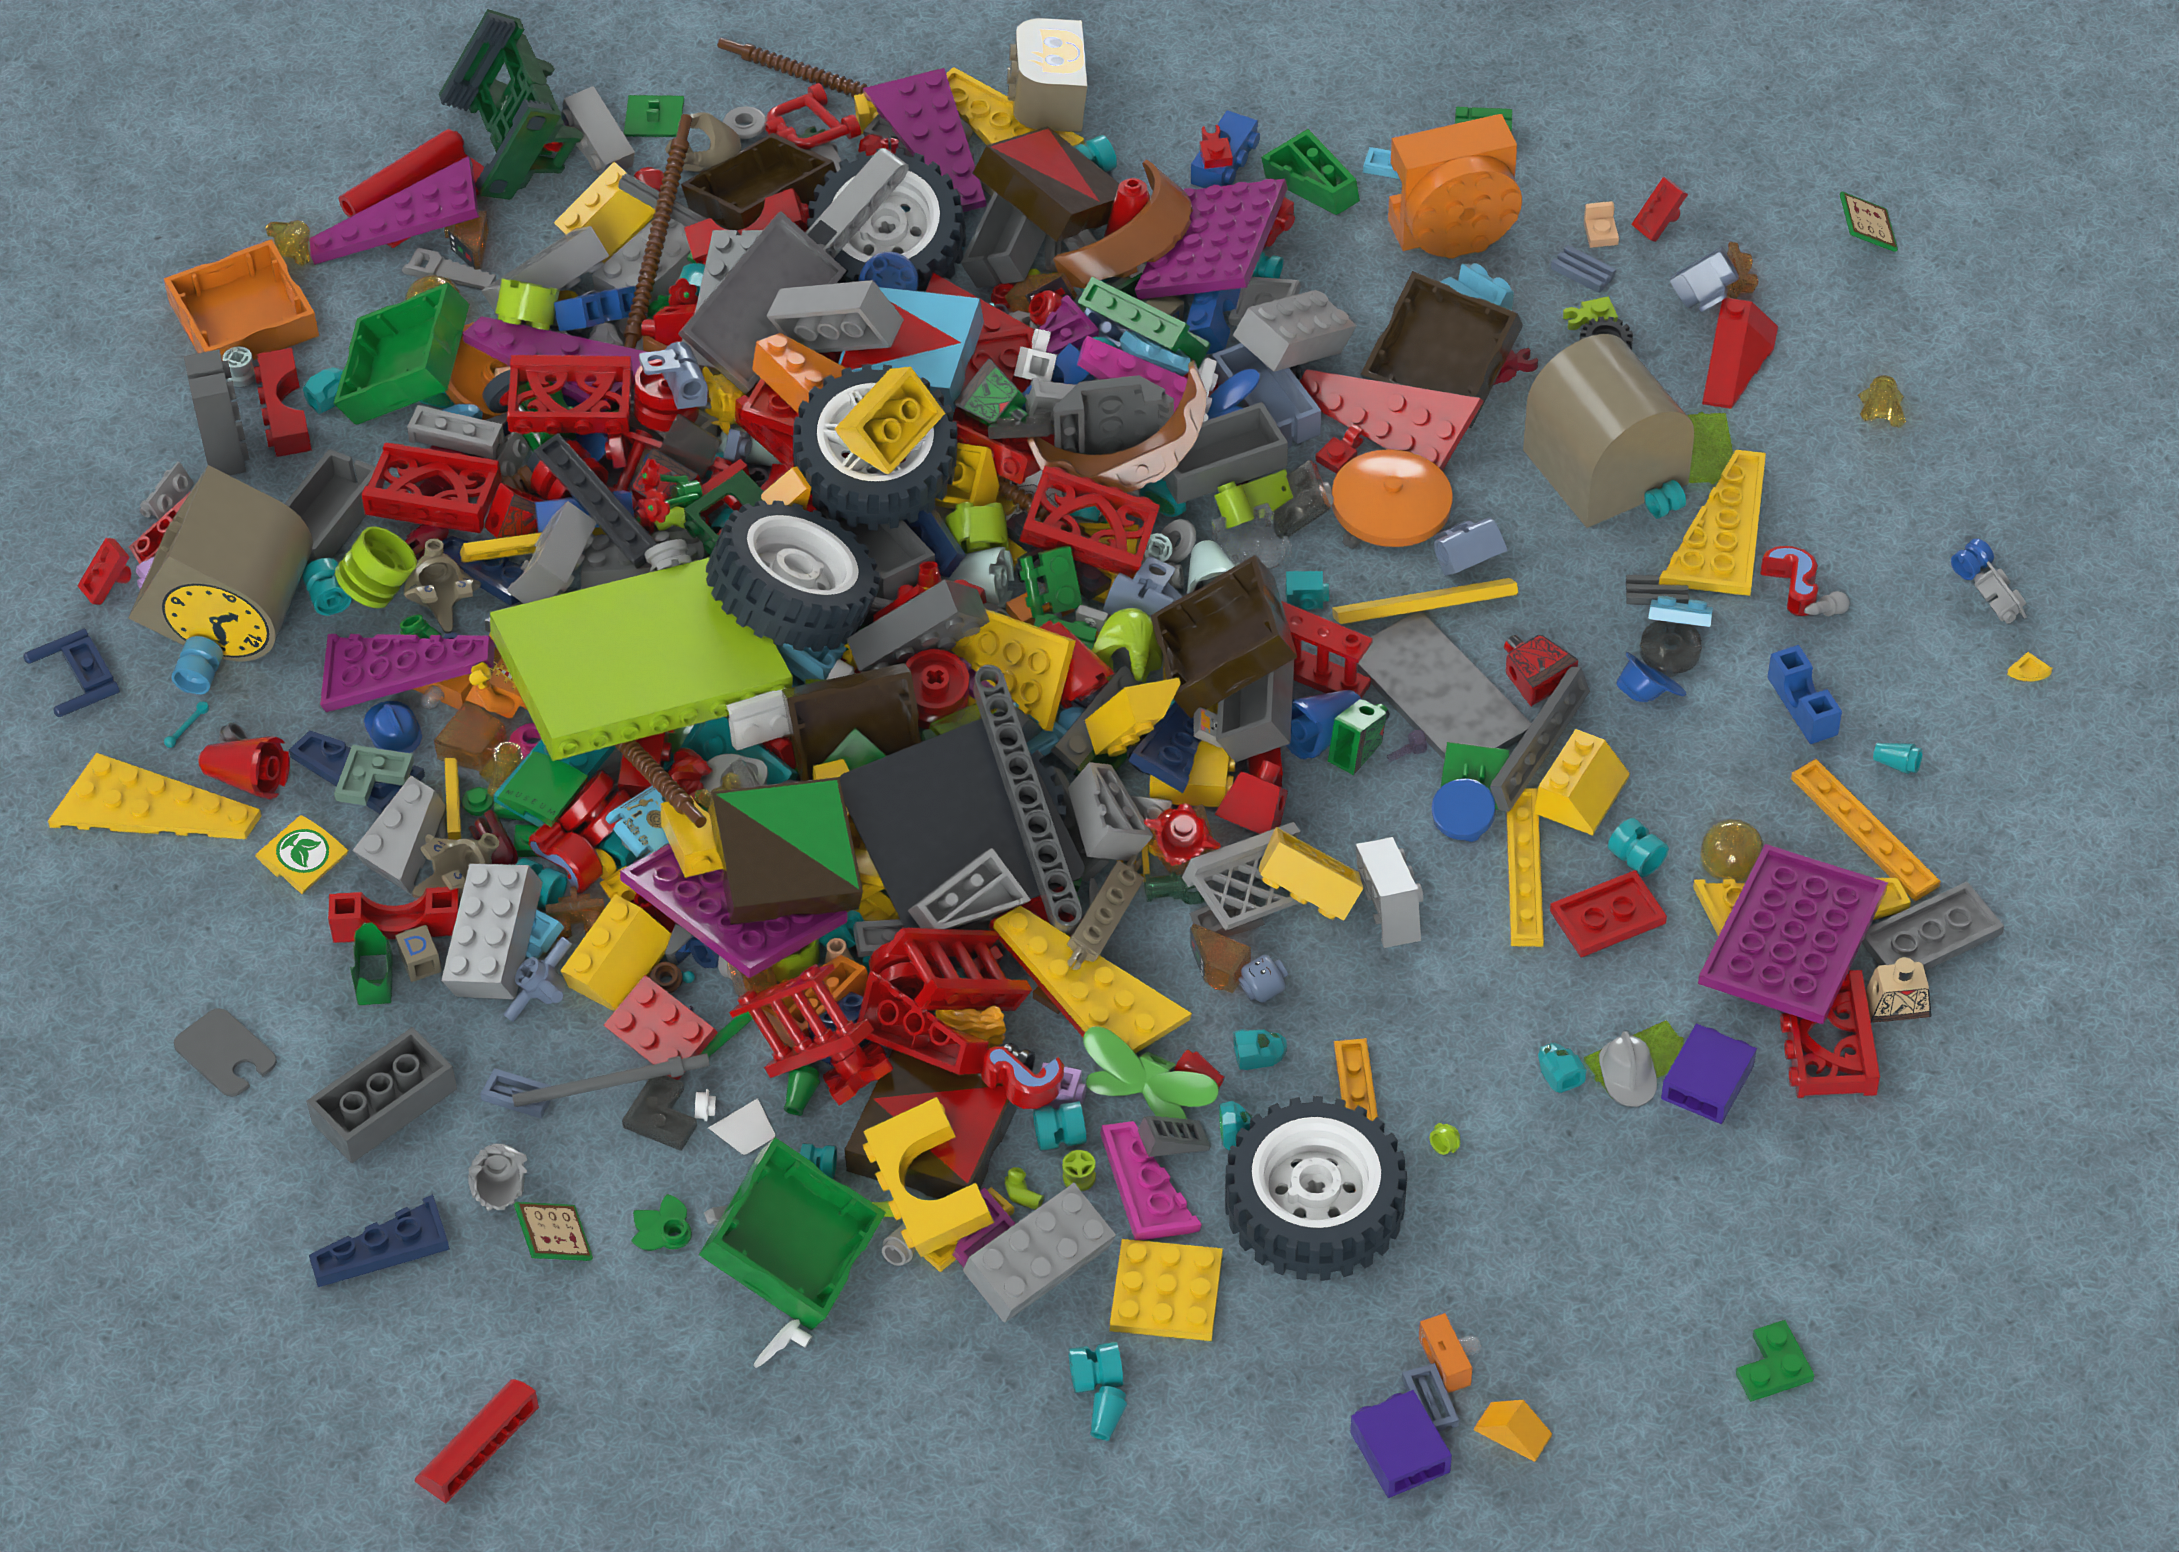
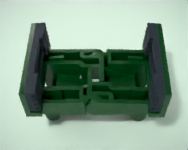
M489 9L485 12L439 92V97L442 105L447 103L449 107L451 105L453 108L458 106V109L461 110L463 108L464 111L469 109L470 113H476L479 110L487 132L492 133L490 140L496 154L491 163H487L475 186L480 196L510 200L514 197L517 190L526 188L534 173L561 174L565 169L564 163L576 143H580L584 135L577 128L564 126L561 112L554 100L549 85L546 84V78L553 74L555 68L551 63L536 58L526 35L522 34L525 29L521 20ZM504 63L511 78L508 84L495 79ZM553 151L558 152V153L556 154L555 158H549V157H546V156H542V155H552Z

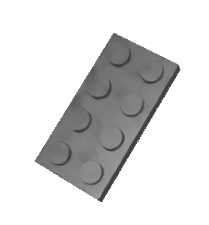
M1964 882L1869 927L1862 944L1879 966L1895 964L1899 958L1907 957L1914 962L1922 963L1926 971L2002 935L2004 925L1968 882Z

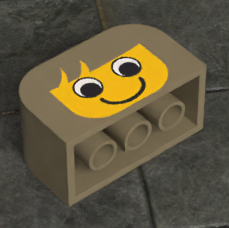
M1036 18L1021 23L1016 30L1015 44H1010L1009 61H1011V65L1007 68L1008 100L1013 101L1015 118L1021 124L1038 130L1048 126L1053 131L1082 132L1087 93L1082 20Z

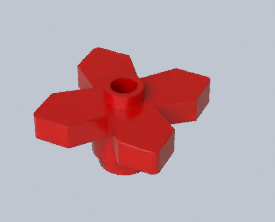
M872 1041L863 1048L858 1044L856 1047L830 1056V1062L834 1068L823 1074V1079L830 1088L829 1092L838 1106L854 1097L860 1088L865 1087L871 1081L879 1080L893 1070V1066L886 1057L887 1054L881 1044Z

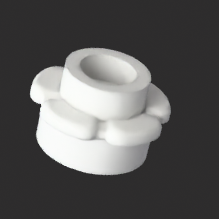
M706 1089V1092H696L695 1118L704 1119V1121L708 1120V1116H715L716 1096H709V1089Z

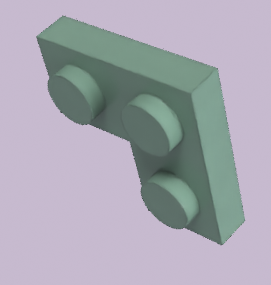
M352 745L334 792L335 800L366 806L375 781L404 785L409 778L414 764L413 754Z

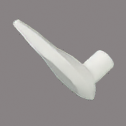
M799 1319L790 1321L780 1330L755 1361V1368L768 1361L777 1351L785 1348L790 1340L806 1348L812 1336L798 1328L800 1325Z

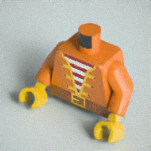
M495 647L492 668H489L484 662L471 668L472 673L469 680L473 686L465 700L485 708L488 712H494L506 718H513L519 706L526 710L527 708L498 649Z

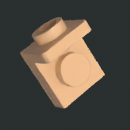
M1610 201L1586 204L1584 227L1590 248L1618 245L1619 236L1614 221V203Z

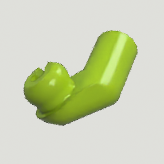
M676 506L670 509L665 522H654L658 530L664 531L673 525L685 529V508Z
M1019 1167L1009 1169L1004 1184L1010 1200L1033 1210L1042 1206L1044 1196L1028 1190L1024 1180L1026 1177L1025 1171Z

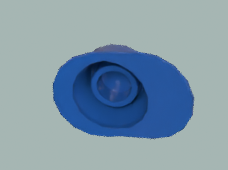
M1626 652L1629 661L1617 679L1616 684L1631 699L1639 702H1648L1654 700L1665 691L1679 696H1686V691L1670 677L1644 664L1631 653Z
M385 701L372 706L366 713L364 718L365 728L377 749L411 753L420 745L422 739L421 728L408 705L399 701Z

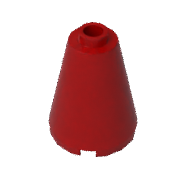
M1128 178L1119 184L1104 238L1126 225L1145 207L1150 199L1145 182L1137 178Z
M1050 620L1039 627L1076 640L1060 704L1064 709L1073 707L1071 702L1074 699L1078 698L1081 702L1108 682L1106 677L1115 676L1112 668L1061 622L1053 624Z
M274 736L210 744L203 749L198 758L199 766L204 775L263 799H272L279 795L275 791L279 784L285 787L290 770L289 752L283 751L281 743H285L282 739Z

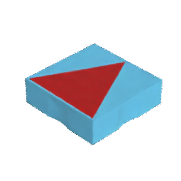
M879 287L904 319L892 346L888 348L842 351L838 364L845 368L851 367L853 372L861 371L864 364H871V369L883 370V364L892 365V368L911 366L920 379L924 377L930 382V391L940 390L944 395V406L950 405L953 412H955L956 406L953 402L961 393L965 381L966 366L974 354L984 324L980 298Z

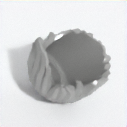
M493 1143L480 1150L479 1154L472 1160L468 1175L472 1197L476 1198V1201H479L482 1206H486L487 1211H490L492 1208L505 1210L506 1206L514 1204V1200L518 1196H522L525 1182L524 1173H527L524 1167V1162L527 1161L526 1154L518 1152L511 1146Z

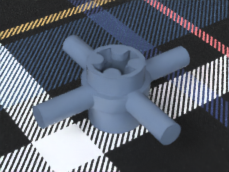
M562 936L545 960L531 957L525 959L519 966L515 975V982L521 987V991L503 1015L514 1022L531 998H537L545 1004L558 1003L563 999L562 992L565 988V979L555 971V967L571 947L572 943Z

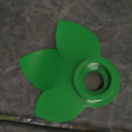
M667 1194L662 1200L660 1211L634 1210V1223L639 1233L631 1241L638 1248L648 1251L662 1247L680 1249L691 1240V1227L686 1222L687 1209L676 1197ZM675 1232L680 1233L677 1236H670V1234Z

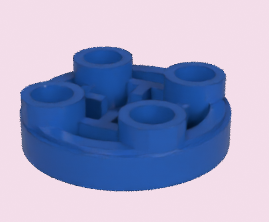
M881 252L874 255L865 263L859 276V281L873 280L878 287L909 291H917L919 280L916 268L908 258L896 252Z
M1457 779L1448 782L1437 791L1432 801L1434 825L1443 834L1453 839L1469 842L1476 841L1490 828L1495 818L1496 808L1492 793L1485 785L1475 780Z

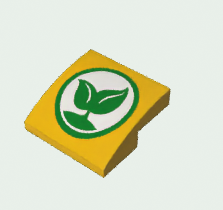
M300 815L257 852L255 857L276 877L282 875L299 893L303 894L348 854L349 850L323 828Z

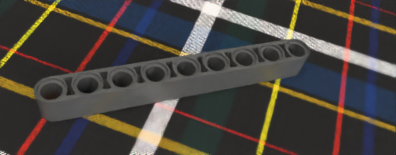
M984 665L976 672L973 686L974 696L1049 922L1052 926L1070 936L1080 923L1082 908L1004 675L998 667ZM991 680L996 686L986 688L981 684V681ZM998 708L1002 709L1006 715L996 717L990 711ZM1009 737L1015 741V744L1006 746L1001 743L1000 739ZM1019 766L1024 769L1025 773L1015 775L1010 771V768ZM1023 795L1031 796L1035 800V802L1032 804H1024L1020 801L1019 797ZM1037 824L1042 826L1045 831L1036 834L1029 829V826ZM1041 854H1050L1054 858V861L1051 863L1042 862L1038 856ZM1058 883L1063 886L1064 891L1059 893L1053 892L1049 889L1048 885ZM1064 912L1070 913L1074 920L1063 922L1058 915Z

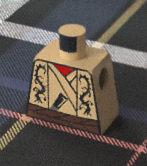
M1902 957L1895 964L1881 965L1875 969L1865 990L1871 1023L1931 1017L1930 992L1922 963Z

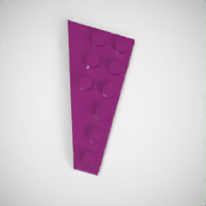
M944 68L862 88L866 99L873 103L877 108L878 114L882 119L885 118L895 135L913 157L915 153L923 155L927 165L934 161L940 166L941 176L947 173L951 177L953 188L958 189L963 212L986 207V200L980 180L972 174L975 168L974 161Z
M468 156L309 238L310 255L314 265L478 218L473 164L470 157Z
M483 316L462 333L465 343L510 366L511 355L631 356L633 367L632 385L635 382V373L641 366L639 354L647 352L525 325L506 323ZM566 382L563 388H561L563 395L580 404L591 396L583 392L576 382ZM585 382V383H586L588 386L593 387V386H592V383H594V382ZM615 382L611 391L622 396V382ZM604 399V401H607L610 404V406L615 402L611 399Z
M328 634L320 706L325 712L470 674L472 673L471 668L481 662L486 663L489 668H492L495 643L490 636L458 635L454 639H443L441 635H431L429 639H420L417 635L377 634L373 638H363L360 634H350L349 638H343L337 634Z

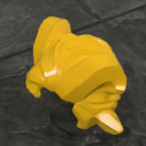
M705 366L702 374L707 383L711 400V409L707 408L705 412L717 418L718 420L711 423L720 426L722 431L728 435L729 429H731L730 425L737 424L735 422L736 399L746 394L722 373L713 376L708 367Z

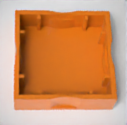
M272 239L235 252L219 261L202 264L164 278L169 303L197 353L219 349L223 361V355L228 349L241 346L249 349L253 360L258 359L257 354L282 350L319 336L315 312L301 288L290 277L287 264Z

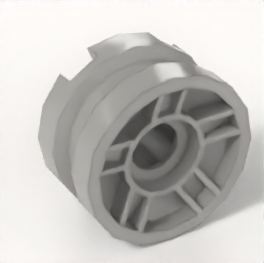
M682 539L657 544L648 549L644 554L646 561L652 566L650 572L692 562L690 555L686 554L688 550L686 541Z

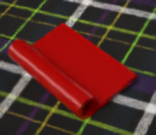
M451 129L444 130L340 195L339 203L342 210L347 216L352 217L468 157L464 152L462 136L457 131H452ZM470 157L476 183L484 166ZM409 238L391 242L387 245L395 248Z

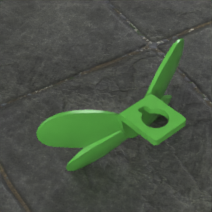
M1099 1026L1091 1027L1084 1034L1083 1042L1088 1054L1105 1070L1091 1073L1086 1078V1086L1097 1094L1126 1096L1142 1092L1155 1116L1187 1119L1181 1106L1196 1107L1209 1105L1218 1096V1085L1209 1076L1186 1071L1172 1072L1176 1066L1175 1063L1151 1052H1146L1138 1058L1120 1037L1106 1028Z

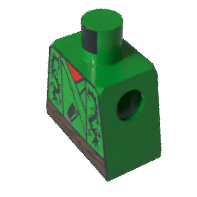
M990 359L985 362L953 402L963 414L999 432L1003 431L1009 423L1020 430L1030 419V415L1021 409L1027 399Z
M1360 699L1334 719L1328 762L1354 776L1381 745L1385 723L1390 716L1389 710L1382 704L1373 705Z

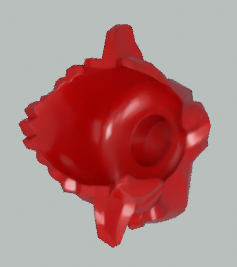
M680 748L674 754L675 763L672 764L668 774L698 804L699 801H704L707 798L704 785L700 782V779L703 775L712 773L713 770L696 752L688 748Z
M1187 803L1180 804L1177 810L1169 808L1162 811L1156 819L1144 820V824L1155 831L1157 845L1165 856V861L1170 862L1171 866L1181 865L1183 862L1186 863L1192 858L1200 856L1205 849L1218 850L1221 847V844L1210 836L1206 821L1197 816L1192 806Z

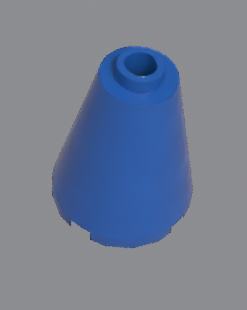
M1343 690L1292 699L1290 744H1287L1286 747L1300 759H1312L1319 756L1330 746L1334 719L1360 700L1361 697L1352 690Z

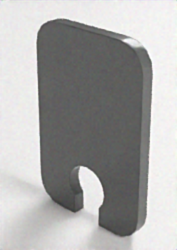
M220 1008L206 1013L178 1034L174 1040V1048L177 1053L222 1094L230 1097L237 1096L250 1087V1084L244 1078L237 1077L234 1074V1069L238 1064L250 1062L255 1065L256 1071L264 1077L277 1063L275 1054L228 1011Z

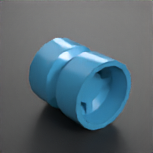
M200 636L190 637L184 644L179 656L180 659L177 661L171 678L176 687L182 691L201 695L209 691L215 672L223 657V651L213 640Z

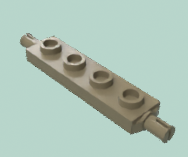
M1137 855L1130 856L1126 865L1119 860L1116 862L1069 939L1067 945L1074 951L1068 960L1069 967L1077 960L1072 969L1078 970L1084 959L1091 962L1097 959L1145 879L1137 873V870L1142 865L1141 858L1134 864L1138 857Z

